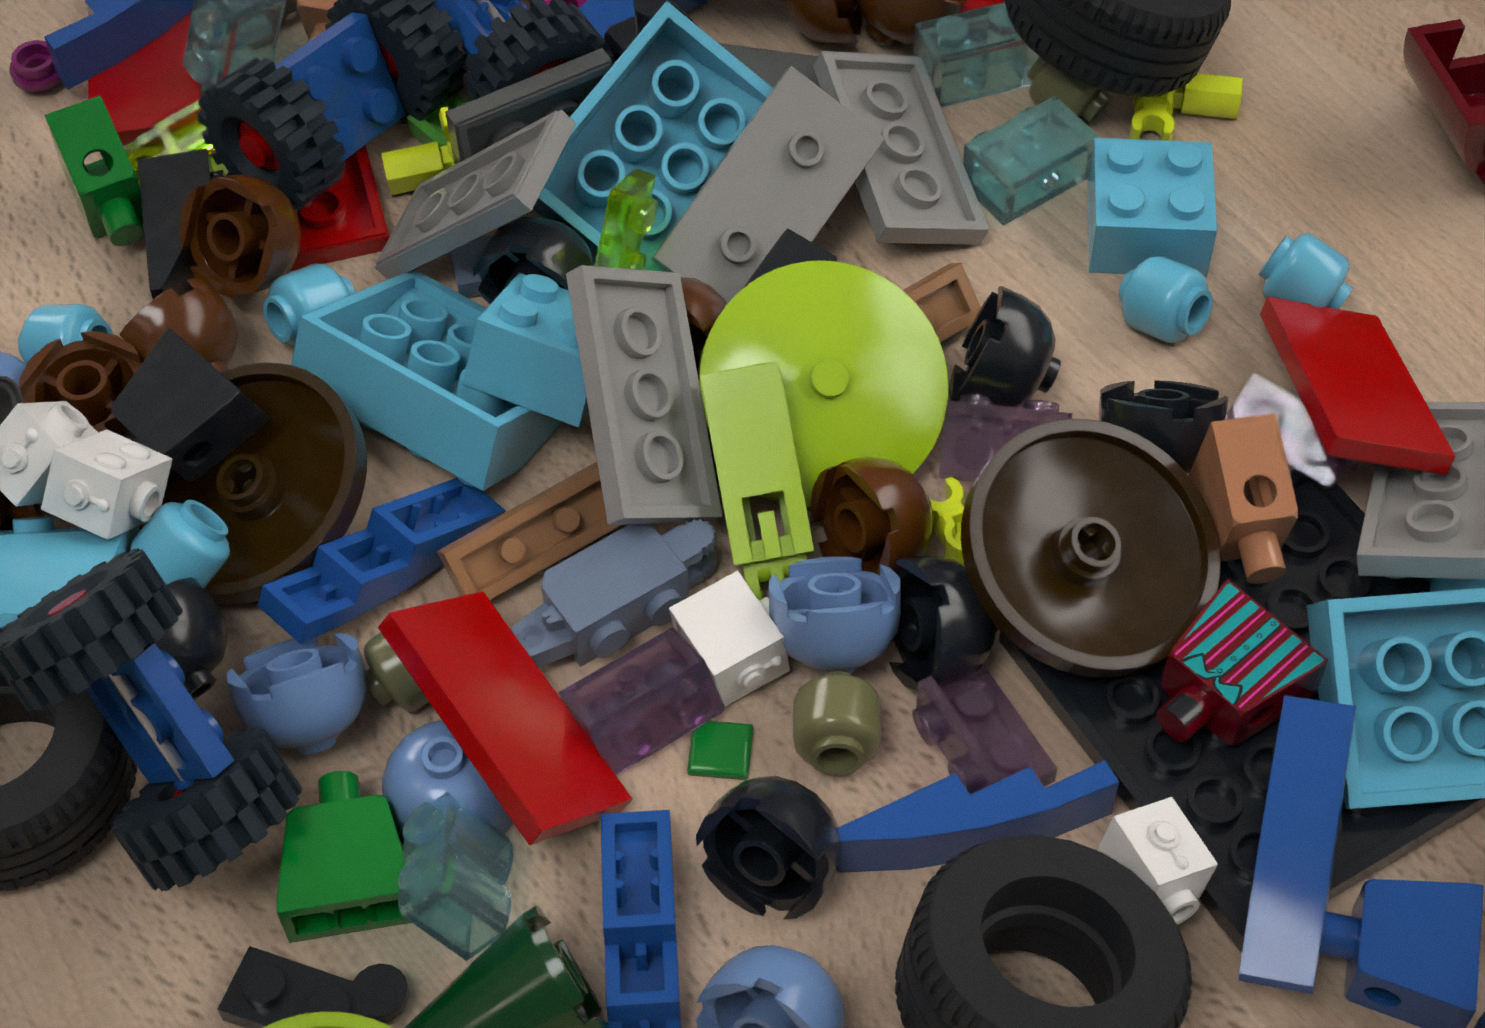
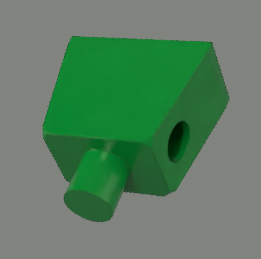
M101 95L44 115L65 177L92 236L101 238L108 235L111 243L115 246H127L138 241L144 234L140 187ZM100 152L103 159L87 165L84 164V160L88 155Z
M333 771L321 776L318 780L319 804L293 808L286 817L276 908L288 942L293 943L422 921L418 899L386 796L377 794L361 797L359 777L350 771Z

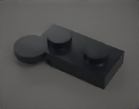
M249 946L217 1010L223 1021L243 1028H263L285 1018L314 1012L351 1013L375 1019L382 1023L390 1021L402 1013L408 1004L410 993L405 976L399 969L389 964L379 963L368 966L360 971L356 978L351 981Z

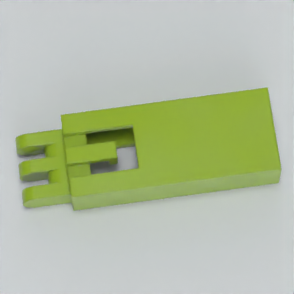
M779 360L699 375L734 567H743L745 582L758 600L764 598L760 583L769 581L774 574L777 575L779 582L789 578V565L798 561L808 560L807 555L815 554ZM777 492L785 535L778 536L774 510L758 513L762 540H756L749 497L766 496V494Z

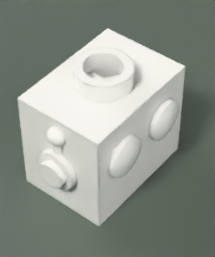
M67 401L17 403L0 425V491L16 507L42 504L53 450L98 432L88 423L86 417Z
M109 430L101 431L53 450L41 510L109 540L148 522L156 510L162 506L173 458Z
M738 570L669 607L677 642L721 708L790 671L787 652L783 646L784 636L779 632L769 615V598L765 597L758 600Z
M1172 797L1113 816L1097 851L1103 852L1132 870L1158 895L1173 917L1176 925L1188 920L1199 909L1200 902L1198 900L1218 866V863Z

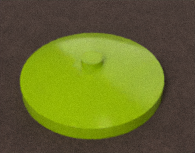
M823 260L794 263L772 270L749 283L731 299L716 319L705 341L698 367V380L709 440L711 442L699 375L779 360L807 511H810L812 488L820 472L827 468L837 466L851 459L874 457L897 462L913 474L933 449L941 432L948 404L949 384L945 356L939 338L923 311L911 297L886 278L865 268L843 262ZM777 492L763 496L779 504Z

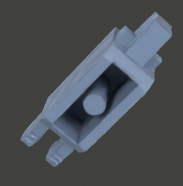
M693 519L691 522L686 521V525L682 526L680 524L662 535L651 524H629L545 571L541 585L543 604L510 629L538 668L572 655L580 667L597 657H609L622 649L630 638L651 626H662L671 622L669 607L688 598L689 589L703 582L704 577L710 578V574L715 573V568H717V553H715L714 546H717L716 530H714L713 525H709L708 521L704 522L702 519L698 521Z

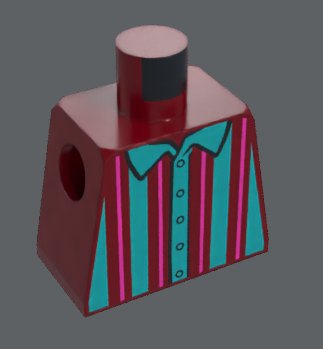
M1228 579L1220 586L1167 656L1160 685L1171 699L1158 709L1157 719L1165 732L1179 742H1186L1200 728L1205 726L1225 744L1238 745L1280 719L1284 695L1312 699L1316 695L1328 659Z

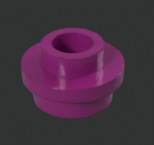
M28 41L13 51L9 72L13 83L20 89L31 92L45 91L61 81L57 75L46 41Z

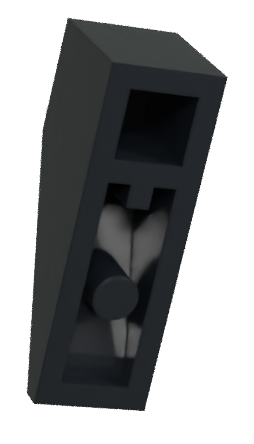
M207 148L137 160L149 288L153 300L170 288H173L179 296L194 289L187 280L195 278L190 267L196 266L197 263L192 257L191 248H183L179 237L180 215L186 199L193 189L197 186L206 185L213 178L225 176L224 170L213 171Z

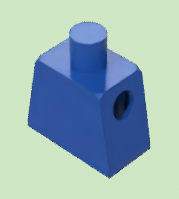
M1372 879L1364 882L1354 903L1351 916L1326 911L1320 954L1347 960L1344 996L1352 1003L1421 1028H1466L1476 1012L1484 885Z

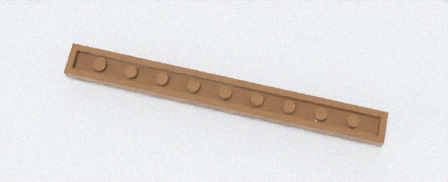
M950 263L903 290L928 318L940 342L972 325L981 308L962 263ZM710 442V448H711V454H712V459H713L714 471H717V469H716V464H715L714 453H713V447H712V444H711V442ZM595 462L441 548L437 553L459 596L484 591L489 600L620 525H608L598 463Z

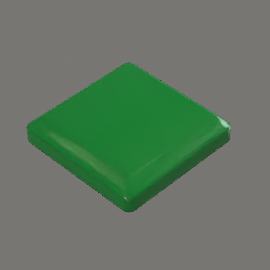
M694 720L687 768L688 775L747 780L753 725Z

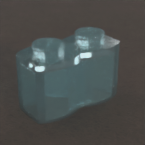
M447 791L432 804L426 802L418 806L408 817L404 825L403 855L406 864L398 878V887L400 888L398 905L403 917L465 961H468L492 944L507 927L511 911V895L505 883L512 867L513 845L508 836Z

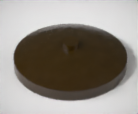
M268 362L252 363L220 372L270 419L264 426L196 481L187 482L170 468L162 505L168 502L183 504L187 500H195L215 512L228 528V534L225 537L229 542L230 556L204 588L214 598L217 605H236L258 601L263 585L313 567L318 546L342 538L346 534L362 499L367 475V452L363 432L355 414L349 405L325 381L311 372L293 365ZM146 523L140 525L139 530H141Z
M1063 419L1029 428L1004 444L987 462L970 488L964 505L961 520L962 556L969 581L976 591L981 606L988 617L1011 642L1040 662L1058 670L1087 677L1110 678L1126 676L1151 668L1167 658L1173 646L1217 592L1220 577L1219 542L1213 519L1201 493L1186 472L1166 452L1139 434L1123 427L1090 419Z

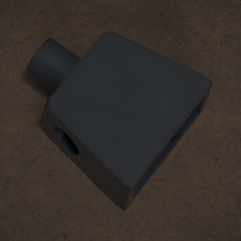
M171 328L162 335L114 401L111 411L112 415L134 434L131 438L132 441L173 458L171 468L187 482L199 479L270 419L244 393Z

